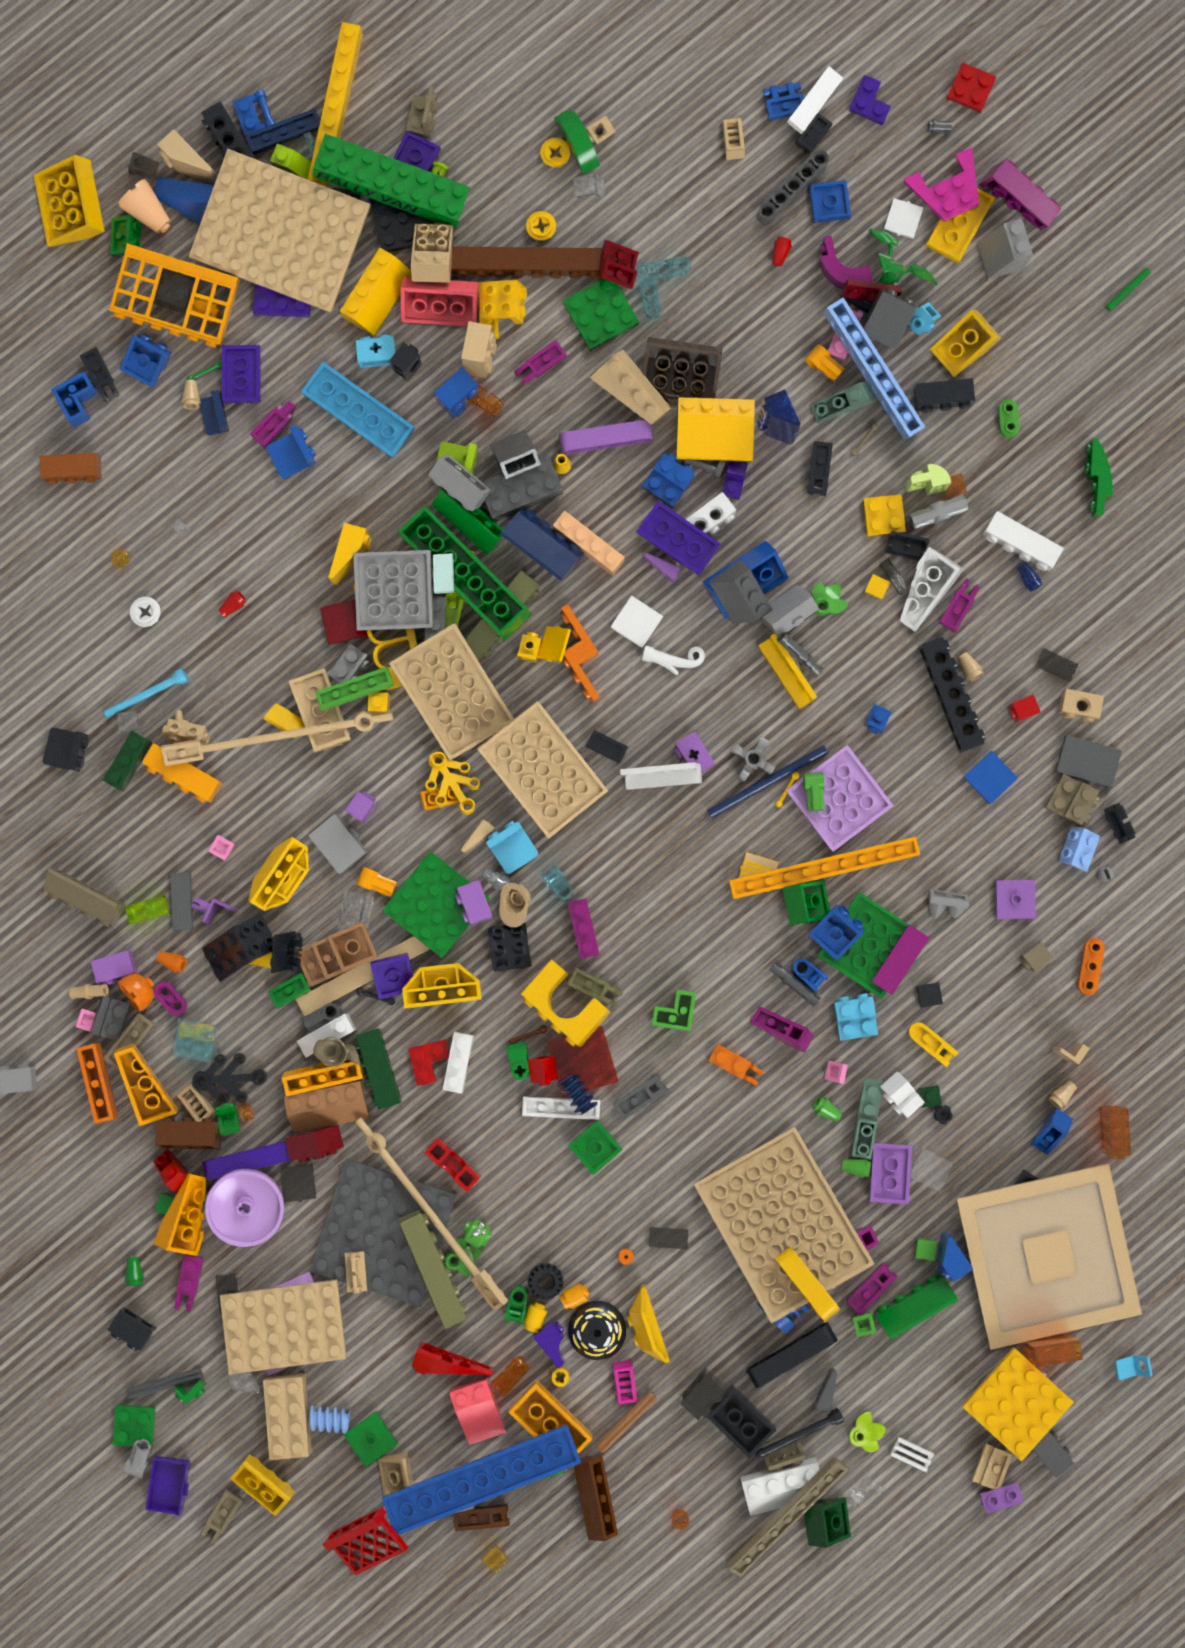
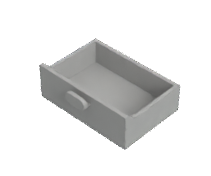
M796 584L770 603L772 611L763 616L761 621L778 637L782 632L787 633L795 626H799L819 608L813 597Z
M339 814L331 816L308 835L338 874H343L369 853L357 838L359 836L358 832L354 827L349 828Z

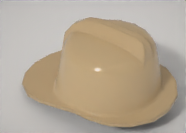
M508 883L501 890L499 915L505 925L509 927L521 926L527 916L531 897L523 884Z

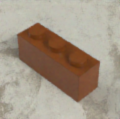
M97 453L39 456L40 478L46 484L56 485L62 481L68 484H75L80 480L94 483L96 480L102 479L101 457Z

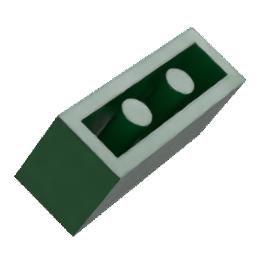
M131 731L102 781L124 792L153 742Z

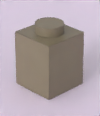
M1037 942L1020 955L1022 959L1020 962L1026 970L1036 971L1052 959L1053 956L1042 942Z

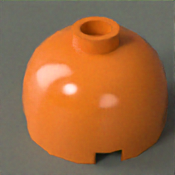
M133 973L117 982L122 993L126 994L129 999L128 1001L138 1012L145 1010L152 1003L154 998L152 987H154V984L149 977L144 978L140 974Z

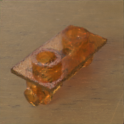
M478 385V393L472 399L468 398V402L483 409L487 415L496 417L502 412L501 409L504 403L492 393L486 398L485 395L488 391Z
M521 1355L516 1358L513 1357V1360L505 1367L506 1371L501 1372L496 1379H493L491 1386L495 1390H499L503 1397L508 1394L531 1368Z

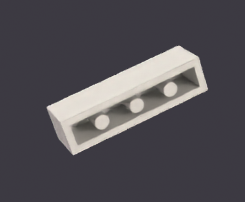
M998 511L993 515L983 533L989 542L1001 544L1004 550L1019 554V558L1026 562L1031 561L1035 563L1036 567L1042 571H1050L1064 549Z

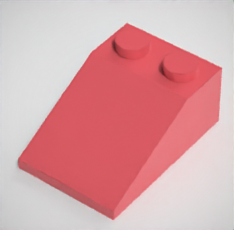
M488 1376L450 1389L449 1394L456 1415L469 1445L506 1433Z

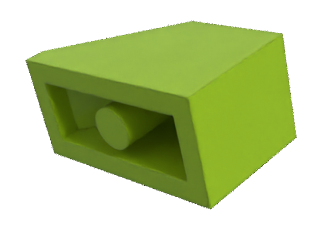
M277 144L270 160L271 165L308 180L311 161L295 150Z

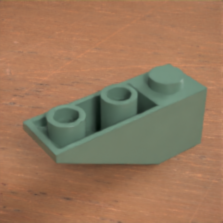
M860 382L811 405L816 422L820 423L858 410L875 402L869 384Z

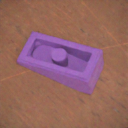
M646 552L644 559L674 584L680 568Z

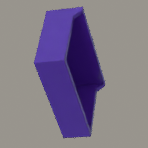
M155 1456L153 1458L146 1510L175 1514L177 1516L182 1514L185 1496L188 1495L189 1490L187 1481L191 1460Z

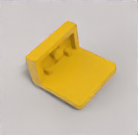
M518 280L484 282L482 284L480 317L483 320L510 319L515 324H523V319L526 316L524 306L525 299L527 298L526 287Z

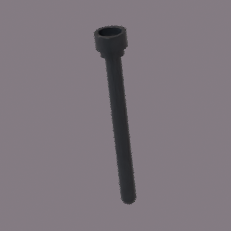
M835 1408L827 1414L826 1418L758 1450L756 1455L762 1458L830 1424L837 1426L844 1422L840 1410Z

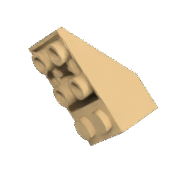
M415 224L411 257L412 281L450 283L453 225Z

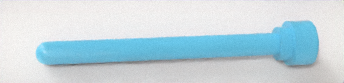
M183 668L176 670L175 674L172 675L173 677L105 710L103 713L104 717L108 718L174 684L183 685L189 682L187 674Z

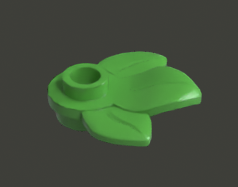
M818 582L813 588L812 595L817 606L819 604L825 605L824 610L818 609L814 612L819 616H825L828 613L839 614L848 606L846 601L839 599L841 595L840 584L830 585L825 588L822 583Z
M463 1238L456 1240L474 1263L479 1258L482 1250L472 1245L467 1246ZM451 1248V1251L445 1256V1266H448L449 1270L452 1271L458 1270L464 1276H471V1272ZM452 1257H456L458 1259V1262L456 1264L451 1263L450 1259Z

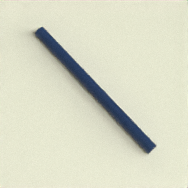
M825 746L817 748L708 809L709 816L712 819L828 754Z

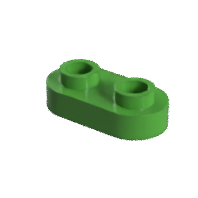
M1004 400L998 407L999 430L1003 437L1010 439L1015 437L1020 430L1018 406L1013 400ZM1006 406H1010L1012 411H1007ZM1007 425H1012L1013 430H1009Z

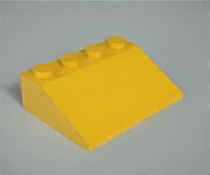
M73 155L33 175L48 247L89 239L105 232L91 160Z
M678 398L677 459L753 461L755 400Z

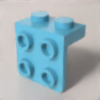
M511 821L504 826L505 830L501 833L496 831L488 836L489 840L486 842L507 874H511L538 856L537 849L519 821L516 823Z

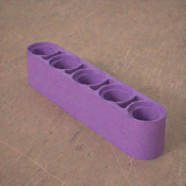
M646 420L567 431L559 434L561 454L564 455L646 443L653 440L651 424Z

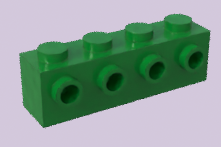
M444 488L439 491L431 504L487 555L495 550L504 538L500 535L503 529L480 508L474 511L465 509L461 502L449 496Z

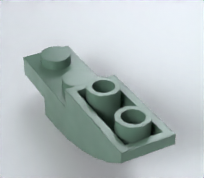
M864 1078L852 1145V1156L866 1159H871L883 1091L880 1086L884 1084L881 1080Z

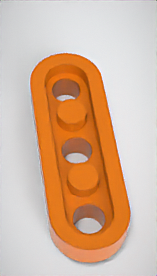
M1098 938L1088 939L1083 948L1077 987L1084 995L1094 994L1099 986L1105 946L1103 941ZM1093 944H1097V951L1092 949ZM1090 963L1095 965L1093 970L1089 968ZM1087 982H1090L1092 984V987L1090 989L1086 988Z

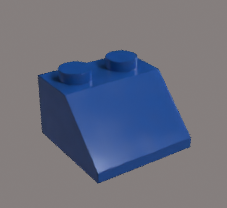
M944 1231L941 1234L937 1255L939 1266L937 1268L946 1280L950 1278L955 1282L973 1270L952 1236Z

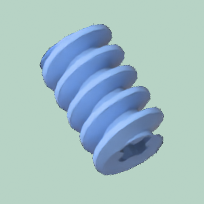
M311 1405L309 1413L311 1430L315 1431L318 1426L319 1431L323 1432L326 1426L328 1433L334 1427L335 1433H338L342 1428V1433L346 1434L349 1429L351 1410L346 1414L345 1409L342 1408L341 1412L338 1413L337 1407H334L333 1412L330 1413L329 1407H326L325 1411L322 1412L321 1406L318 1407L317 1411H314V1407Z

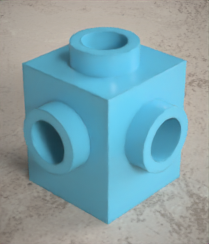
M928 302L920 308L917 307L909 322L910 329L919 336L925 332L928 334L936 327L934 323L941 315Z

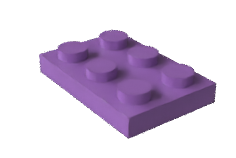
M874 1143L871 1161L870 1202L909 1204L912 1145Z

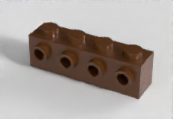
M585 1456L580 1458V1464L574 1466L587 1536L588 1540L606 1541L617 1536L618 1531L603 1456Z

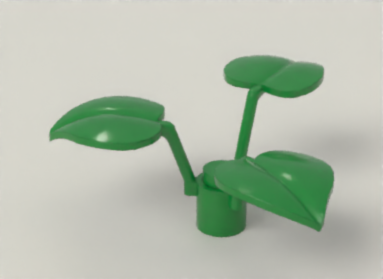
M870 228L868 230L875 239L889 246L888 255L883 253L878 255L883 271L877 283L894 285L905 274L912 272L921 279L931 281L935 285L938 284L934 276L924 267L910 264L906 269L901 263L891 257L893 245L898 246L899 244L894 236L879 229Z

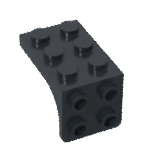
M259 915L233 926L204 946L202 950L213 969L214 975L221 982L253 961L271 953L273 950V935L264 918Z

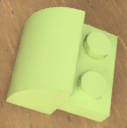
M928 464L924 471L912 473V476H910L905 484L906 492L925 488L927 495L944 492L951 484V479L948 472L941 466Z

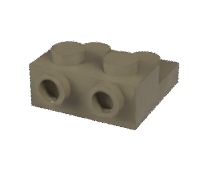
M1062 774L1045 808L1080 826L1089 821L1091 817L1089 811L1092 806L1095 807L1100 800L1098 794L1100 791Z

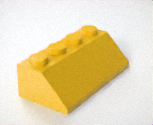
M379 248L341 308L342 318L375 337L401 295L403 277L412 278L411 270L398 258Z

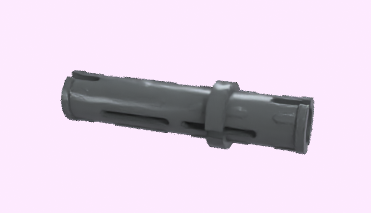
M782 632L777 637V642L798 660L799 665L802 668H806L813 677H818L822 673L823 668L813 660V656L807 654L786 632Z
M778 961L769 969L782 980L784 985L790 986L813 1007L821 1000V997L794 975V972L787 970Z

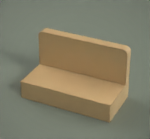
M1074 1043L1069 1052L1060 1047L1052 1048L1055 1053L1068 1062L1078 1065L1090 1049L1080 1043Z

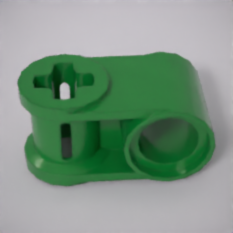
M526 1042L506 1045L512 1076L517 1080L526 1079L529 1076V1056ZM520 1065L526 1070L522 1077L520 1074H516V1070L519 1069Z
M516 1285L512 1288L506 1307L505 1322L510 1320L523 1325L528 1291L525 1286ZM520 1291L524 1294V1298L518 1300L514 1297V1293Z

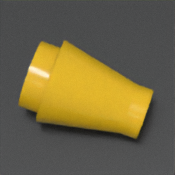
M559 454L553 461V467L557 473L565 474L571 469V461L566 455Z

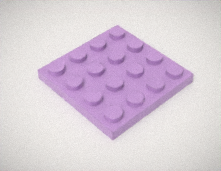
M848 745L810 772L824 774L825 788L823 795L825 810L808 811L803 778L786 790L787 794L831 852L835 851L894 806Z

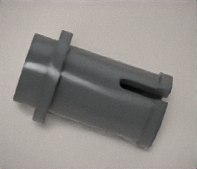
M932 119L927 124V132H931V134H950L952 130V121H936Z

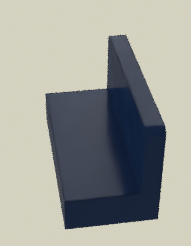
M219 390L211 391L212 396L200 399V407L208 436L229 431L222 395Z

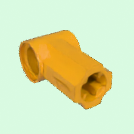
M819 344L805 358L810 367L820 370L833 382L839 378L845 369L830 357V353Z
M363 866L356 884L392 897L398 882L381 876L378 872Z

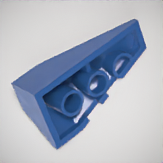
M158 177L154 193L160 201L179 211L183 216L200 226L214 186Z

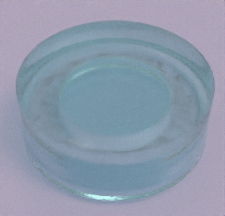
M307 132L303 136L310 152H313L315 141L311 133Z

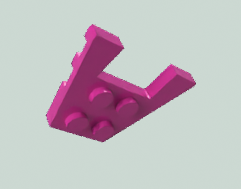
M968 148L955 156L962 170L961 173L932 187L927 188L920 172L904 179V184L910 187L915 192V195L921 198L943 222L979 206L972 148Z

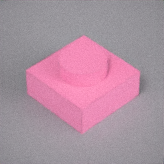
M217 835L208 852L226 861L236 844Z
M82 1008L76 1027L90 1031L96 1012Z
M828 1060L824 1079L844 1084L848 1065Z

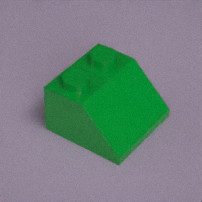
M824 880L783 888L790 926L822 920L830 911Z

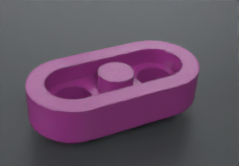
M161 982L156 985L154 995L170 1014L178 1016L186 1012L188 1007L187 1001L171 983ZM164 988L168 989L167 995H164L162 993V990ZM177 1002L181 1004L180 1009L175 1008Z

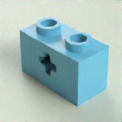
M380 335L379 338L362 337L360 340H356L359 367L391 365L390 359L396 352L394 337ZM375 348H379L378 353H374Z

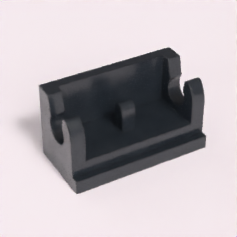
M892 531L889 535L886 553L920 561L926 552L930 539Z

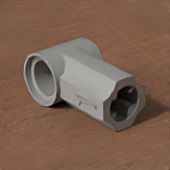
M145 1439L135 1441L123 1472L140 1479L143 1478L149 1464L147 1460L152 1447L149 1441Z

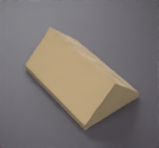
M408 1452L378 1458L384 1496L413 1485Z

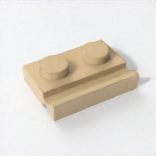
M984 1443L971 1480L993 1490L1000 1488L1013 1454Z

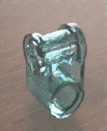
M556 865L547 874L540 876L560 900H571L574 890ZM568 887L570 894L567 897H562L560 895L561 888Z

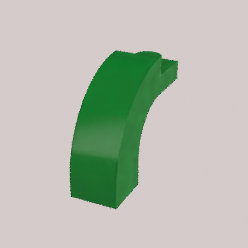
M570 109L554 117L556 125L570 145L576 164L581 172L585 174L599 167L600 164L595 149L576 112H572Z

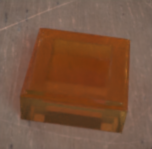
M962 474L950 477L951 484L946 489L947 498L967 492Z

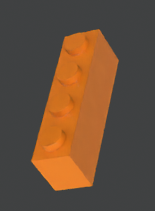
M101 1043L76 1048L94 1124L119 1118L106 1063L103 1059Z

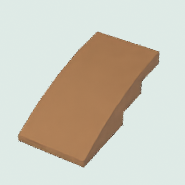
M360 922L302 948V951H295V953L302 954V957L297 958H301V967L309 987L378 958L364 922Z

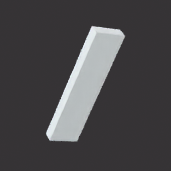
M829 66L787 123L802 134L842 81L843 77Z
M523 1096L522 1116L599 1120L600 1100H591L590 1102L597 1101L598 1104L581 1115V1112H574L577 1105L570 1106L573 1099Z

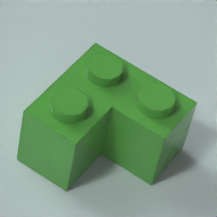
M676 990L673 1008L654 1006L651 1025L690 1031L696 993Z

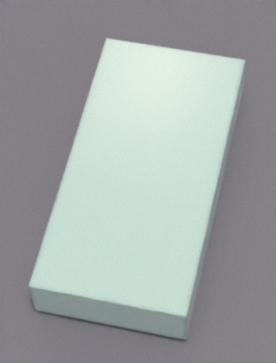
M452 553L433 555L435 594L454 593V562Z

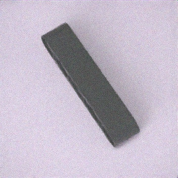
M815 151L760 205L758 221L761 224H771L809 184L813 183L825 171L829 159L826 151ZM821 159L824 163L818 164L815 162V160ZM808 172L811 176L804 177L802 173ZM795 185L798 189L791 190L788 186ZM782 198L784 202L778 203L775 199ZM769 211L771 215L764 216L762 212Z

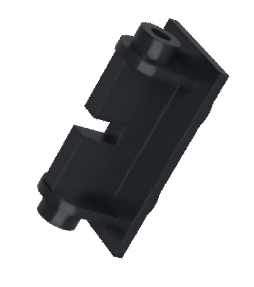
M1117 803L1104 809L1106 819L1110 823L1119 844L1136 838L1134 835L1136 832L1131 822H1123L1124 819L1128 818L1123 805Z

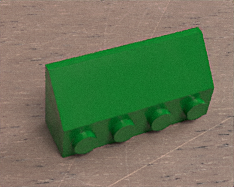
M942 1274L931 1275L927 1278L926 1283L922 1285L918 1283L910 1288L911 1291L907 1294L901 1293L893 1298V1302L888 1305L883 1303L876 1308L877 1311L874 1314L890 1340L959 1300Z

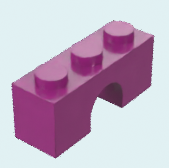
M587 899L568 902L580 958L584 959L600 955Z

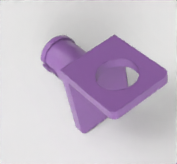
M196 897L193 901L198 904H191V908L205 914L202 922L209 925L212 923L220 905L234 912L238 910L214 898L210 904Z

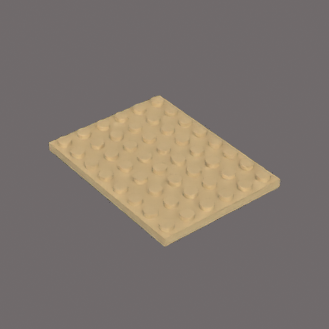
M227 149L189 258L332 313L371 205Z
M795 1127L694 1184L771 1324L809 1303L775 1260L787 1248L791 1247L827 1292L875 1265Z

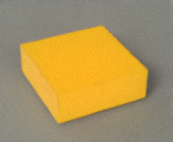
M873 574L864 592L882 600L890 582Z

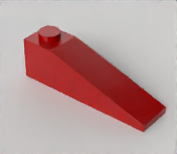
M422 1341L418 1346L412 1364L415 1372L423 1375L426 1373L492 1375L494 1367Z

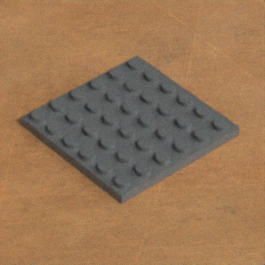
M349 1159L345 1160L310 1272L347 1283L345 1253L364 1251L367 1290L421 1307L427 1289L397 1219L416 1210H419L421 1214L425 1212L395 1174ZM409 1179L446 1227L457 1194ZM428 1218L430 1224L427 1225L429 1232L433 1231L437 1240L434 1244L436 1249H439L443 1236Z

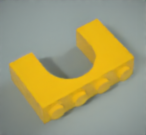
M551 959L521 993L524 997L523 1002L530 1008L536 1007L539 1010L537 1014L544 1021L548 1018L553 1023L551 1027L559 1034L562 1031L567 1036L565 1040L573 1047L575 1044L581 1047L611 1012L596 998H593L579 1015L568 1019L558 1017L552 1009L551 997L555 989L569 974Z

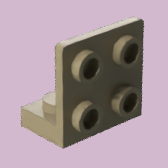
M429 87L427 97L413 96L406 131L429 138L430 131L433 132L435 124L433 115L434 113L437 114L439 105L437 94L434 93V87Z

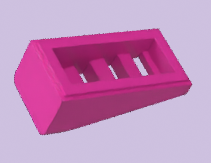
M632 1360L613 1362L618 1405L637 1402ZM630 1376L629 1379L619 1380V1378ZM631 1384V1387L620 1388V1386ZM632 1392V1395L621 1396V1393Z

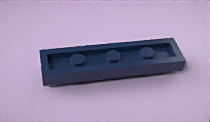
M314 108L246 134L245 137L254 155L275 147L277 144L280 145L319 130L320 120Z

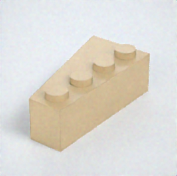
M624 350L613 355L589 377L651 425L672 409Z

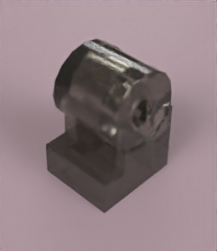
M133 152L128 166V173L141 175L148 179H155L159 163Z

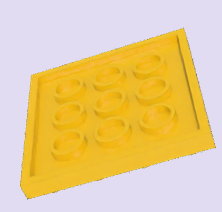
M1013 1347L963 1403L962 1407L1020 1461H1023L1074 1402Z

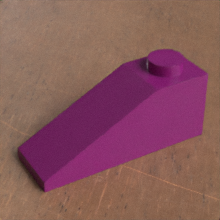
M760 1006L750 1021L752 1025L803 1053L806 1052L814 1037L808 1028Z

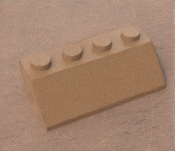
M363 1080L284 1096L287 1117L293 1133L353 1122L360 1118H370Z

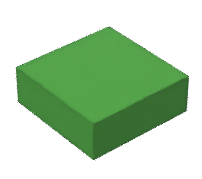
M917 1238L914 1257L935 1261L937 1241Z

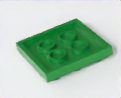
M604 279L562 301L590 351L639 325V320L619 285Z

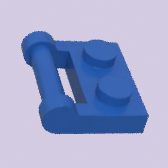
M264 90L256 91L252 95L233 101L244 135L276 123L272 119ZM259 102L266 121L265 123L260 124L253 103Z

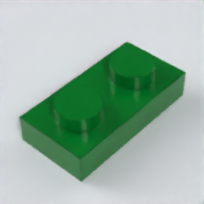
M300 973L269 990L268 993L275 1007L279 1009L312 990L304 974Z

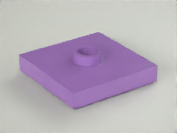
M1035 880L995 881L996 919H1036Z

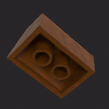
M163 1118V1121H157L155 1145L166 1149H221L219 1124L213 1122L214 1119L203 1118L202 1122H194L193 1118H182V1122L175 1121V1118Z

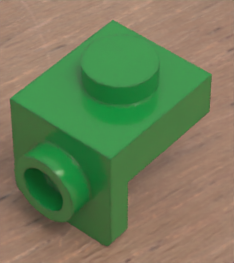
M224 1103L220 1107L214 1108L218 1116L219 1129L222 1136L241 1132L238 1110L234 1104Z
M201 1378L189 1392L181 1385H178L173 1391L180 1402L188 1404L194 1397L198 1399L205 1392L203 1387L207 1383Z

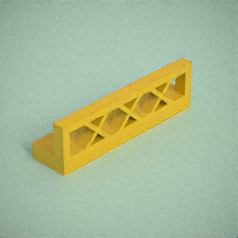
M775 633L758 645L763 656L799 710L817 698V695L788 651L777 642V635Z

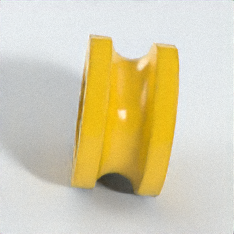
M563 1367L556 1368L552 1373V1382L558 1387L565 1386L569 1380V1373ZM558 1372L565 1374L564 1381L556 1380Z

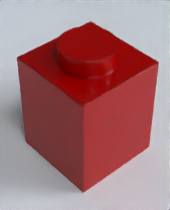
M1034 695L1011 703L1009 705L1010 709H1008L1011 719H1015L1016 723L1041 713Z
M538 1056L528 1060L531 1083H539V1086H546L551 1084L550 1081L558 1079L555 1056Z

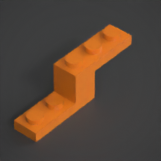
M567 604L561 608L562 614L560 616L566 625L568 623L573 628L571 630L572 635L576 641L580 639V642L565 650L562 661L567 669L571 667L574 672L572 677L577 685L581 683L584 690H582L585 698L587 700L591 699L594 703L600 699V696L580 666L598 656V651Z

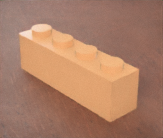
M565 510L553 524V529L556 532L562 533L569 542L578 545L587 557L612 576L624 563L625 557Z

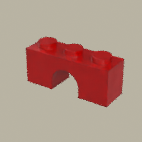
M440 1137L424 1152L436 1165L445 1169L452 1176L453 1180L466 1192L481 1178V1175Z

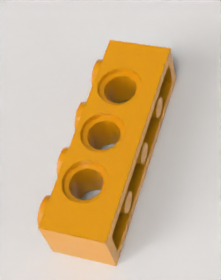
M345 1060L339 1066H326L321 1063L286 1071L283 1073L282 1081L286 1096L363 1079L364 1072L361 1063L358 1065L350 1060Z

